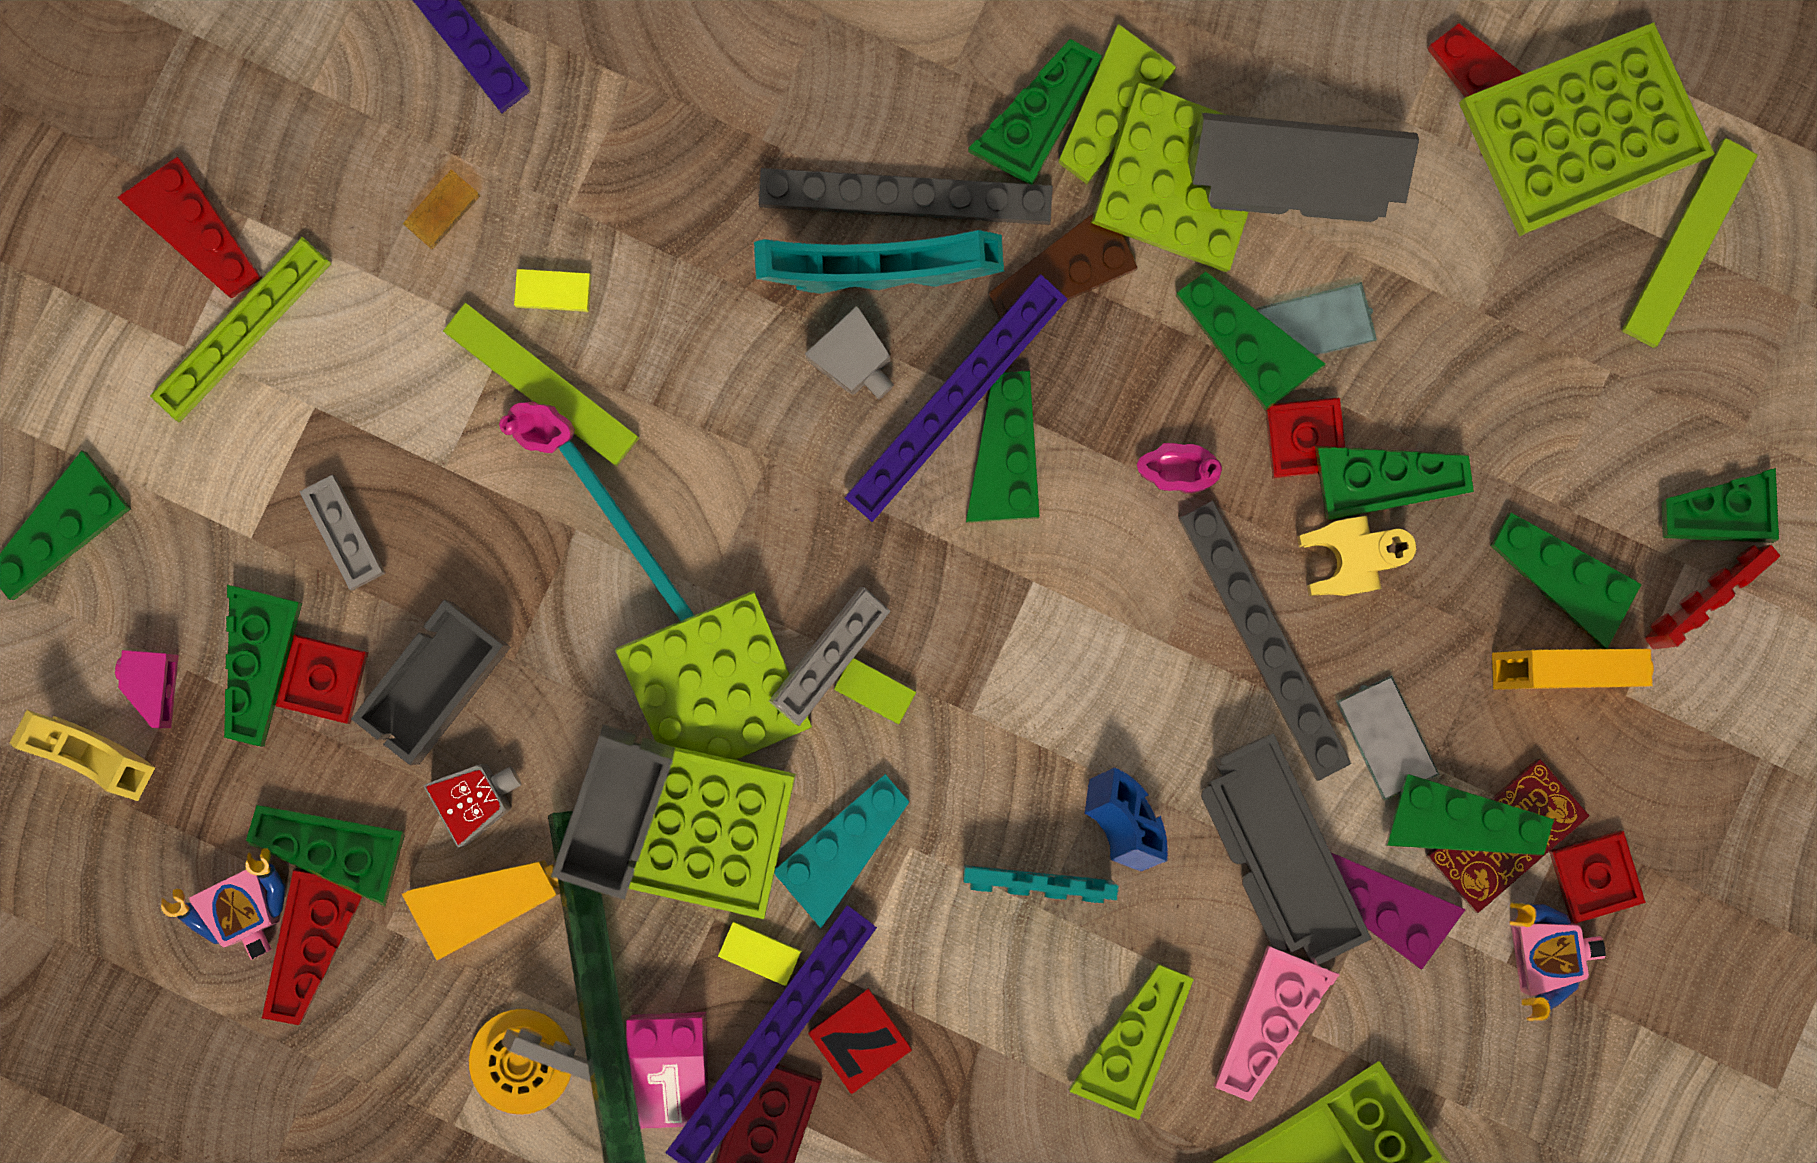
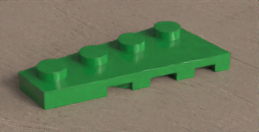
M1030 371L1004 372L990 388L966 523L1038 519L1040 517Z
M1513 513L1507 514L1490 545L1523 577L1528 578L1534 583L1548 600L1559 606L1574 624L1584 629L1602 649H1607L1642 585Z
M227 585L229 616H226L228 654H226L225 669H228L227 689H225L224 738L264 747L302 603Z

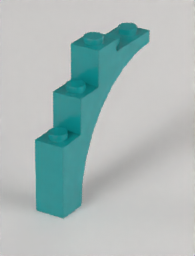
M981 230L924 240L878 244H806L769 239L754 242L756 279L795 285L799 291L818 294L850 287L883 290L909 283L937 287L1004 272L1002 235Z

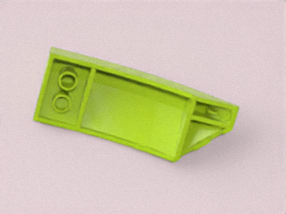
M1378 1061L1293 1117L1213 1163L1451 1162L1382 1062Z

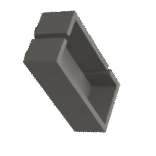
M443 600L423 626L428 631L436 632V635L432 638L429 634L418 632L351 718L352 721L375 739L386 740L383 745L409 765H420L511 648V646L454 602Z
M603 724L551 877L624 900L673 762L675 747L644 737L641 744L634 742L635 734Z

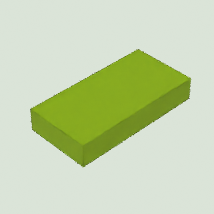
M854 658L847 665L834 688L837 692L898 725L917 693Z

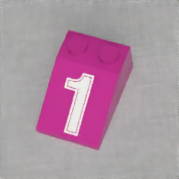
M706 1012L632 1014L626 1020L627 1061L634 1129L684 1127L708 1095Z

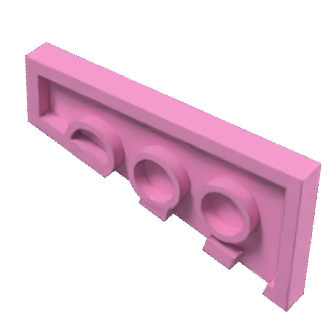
M1267 945L1214 1082V1087L1251 1102L1277 1065L1282 1053L1294 1041L1301 1026L1311 1013L1313 1014L1321 1002L1320 999L1330 985L1334 984L1340 974Z

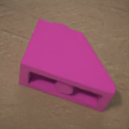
M122 650L121 658H118L115 666V676L119 680L118 688L151 728H171L179 655Z

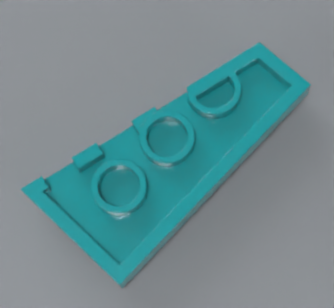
M886 774L775 869L776 877L820 928L825 924L909 804V800Z
M964 865L963 882L971 883L970 890L992 892L993 886L1008 888V894L1029 896L1030 890L1045 892L1044 897L1067 899V895L1082 896V901L1092 903H1104V899L1117 900L1118 884L1113 880Z

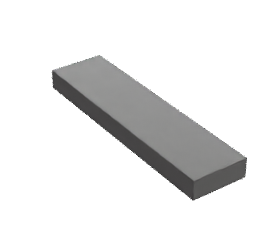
M860 587L770 698L769 702L791 722L800 726L891 611L865 587Z

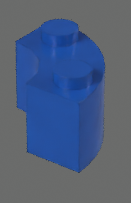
M1114 767L1089 779L1084 812L1096 820L1104 830L1110 845V860L1138 871H1144L1167 862V837L1161 816H1155L1145 798L1148 796L1145 789L1131 776Z

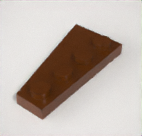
M1092 213L989 292L988 296L998 318L1000 319L1039 274L1070 300L1137 271L1138 267L1123 234L1092 224L1091 221L1094 215Z

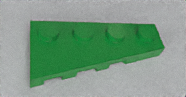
M1069 39L1040 70L1038 76L1028 87L1024 88L1015 97L1014 102L989 125L987 131L973 142L968 148V152L1028 184H1034L1099 66L1102 55Z
M1204 272L1176 293L1177 299L1265 411L1326 365V363L1208 272Z
M1315 446L1325 517L1328 520L1474 492L1470 459L1466 454Z
M81 451L0 553V589L9 600H16L131 510L87 452Z
M1406 774L1385 846L1544 855L1554 819Z
M256 805L246 841L253 847L260 850L266 848L270 851L271 855L386 907L405 835L403 831Z

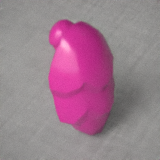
M535 401L515 404L499 422L501 431L505 435H512L524 449L530 451L537 450L543 453H553L562 444L571 440L575 432L571 421L559 414L554 406L538 405Z
M1163 443L1157 450L1140 457L1137 462L1140 475L1147 481L1152 482L1159 490L1181 491L1185 494L1203 491L1211 487L1219 480L1222 472L1220 461L1208 450L1194 444Z

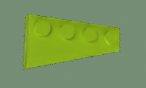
M1118 24L1058 163L1088 185L1116 147L1135 86L1141 82L1161 90L1175 72L1176 66Z
M1157 963L1068 1089L1069 1092L1139 1120L1194 978Z

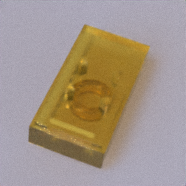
M451 169L402 224L433 250L481 195Z

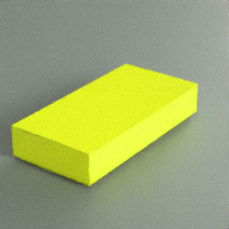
M517 269L514 306L516 308L589 312L592 276L590 273Z
M733 921L718 957L787 986L802 951Z

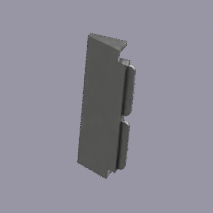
M1202 113L1188 158V165L1193 185L1206 186L1208 202L1215 209L1284 214L1289 209L1300 210V213L1305 217L1373 222L1379 217L1386 218L1389 202L1407 203L1419 137L1417 133Z
M1274 733L1214 758L1213 760L1221 776L1207 782L1208 786L1202 790L1201 798L1231 861L1236 864L1245 863L1249 870V873L1245 874L1242 878V885L1271 946L1280 951L1287 950L1288 952H1293L1303 947L1309 962L1320 965L1371 940L1372 938Z

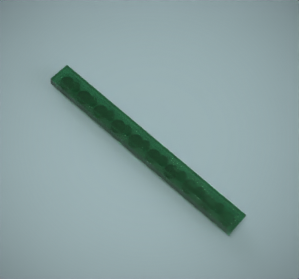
M573 811L557 812L548 815L555 863ZM558 879L603 1162L646 1163L602 893Z

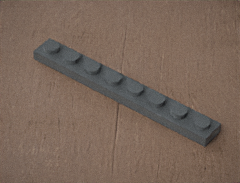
M761 168L758 204L760 208L1050 225L1053 186Z
M1211 501L1180 517L1179 521L1316 781H1320L1352 764L1214 502Z

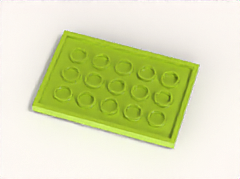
M1654 22L1465 97L1459 102L1519 237L1715 155Z

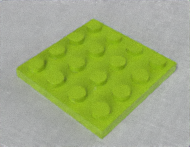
M1139 82L1135 86L1091 223L1227 272L1231 269L1249 212L1212 208L1207 199L1206 186L1193 185L1188 165V158L1202 113L1226 114Z
M754 590L616 648L618 658L656 742L736 760L812 728L808 716L800 726L795 725L769 702L770 698L790 673Z
M675 747L673 762L628 889L764 919L796 774Z

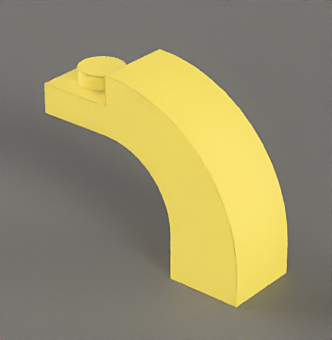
M26 710L9 743L15 749L65 765L92 779L107 792L135 801L139 800L155 769L154 766L139 755L100 734L59 717L53 716L51 718L30 710Z

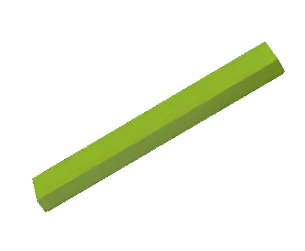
M1727 138L1720 142L1715 155H1713L1624 324L1622 332L1652 348L1659 345L1758 154Z
M301 237L162 382L150 397L175 421L181 422L325 272L331 263L305 238Z
M467 303L461 307L443 330L445 334L531 401H535L538 405L554 406L559 414L571 421L576 436L616 467L639 440L637 435Z

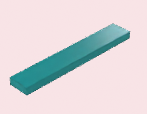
M568 441L559 447L562 455L679 621L694 616L691 609L573 442Z

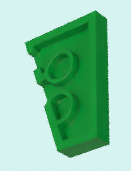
M1776 468L1746 478L1734 479L1714 487H1706L1670 497L1661 502L1663 538L1774 543L1779 540Z

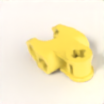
M1367 516L1335 521L1326 527L1297 537L1299 547L1324 546L1329 548L1337 559L1336 571L1330 579L1307 585L1309 596H1348L1382 589L1378 571L1404 565L1413 559L1416 552V542L1413 536L1405 530L1392 529L1370 534ZM1392 539L1395 545L1401 544L1402 551L1396 555L1393 552L1388 553L1387 546L1392 544Z

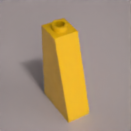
M1651 649L1524 650L1492 653L1493 690L1652 686L1654 665L1651 660Z
M542 860L418 887L406 891L402 896L436 960H440L561 894L562 891L559 885L563 884V881L551 877L554 865L548 866L546 861Z

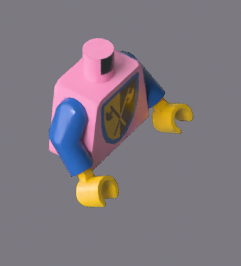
M263 848L260 854L262 861H256L251 853H248L245 863L246 870L189 897L191 903H185V894L181 889H174L173 898L178 902L171 904L165 898H161V908L165 915L178 917L191 930L213 944H220L225 948L242 941L250 959L253 960L272 950L263 930L280 922L279 914L283 911L286 886L275 867L269 864L270 851Z
M1510 903V908H1515L1518 911L1517 919L1509 921L1512 930L1520 990L1529 996H1535L1534 998H1524L1521 1000L1523 1006H1532V1014L1530 1017H1527V1021L1546 1020L1550 1015V1010L1560 1005L1578 989L1580 981L1588 979L1587 961L1605 958V944L1601 936L1583 938L1581 926L1571 923L1565 913L1545 904Z

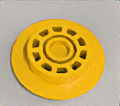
M529 1009L509 1010L491 1018L478 1031L469 1054L470 1076L480 1096L491 1106L510 1114H531L545 1109L562 1095L571 1078V1074L548 1066L547 1070H543L542 1063L512 1053L505 1046L501 1050L497 1046L503 1040L507 1029L519 1033L521 1028H526L543 1036L541 1042L553 1046L555 1041H560L571 1046L565 1032L553 1019L543 1013ZM493 1055L497 1057L496 1064L493 1063ZM495 1071H497L500 1080L497 1078ZM538 1076L543 1078L540 1085L534 1082ZM507 1083L508 1085H511L513 1088L511 1089L505 1086L504 1084ZM521 1086H527L529 1090L522 1091Z

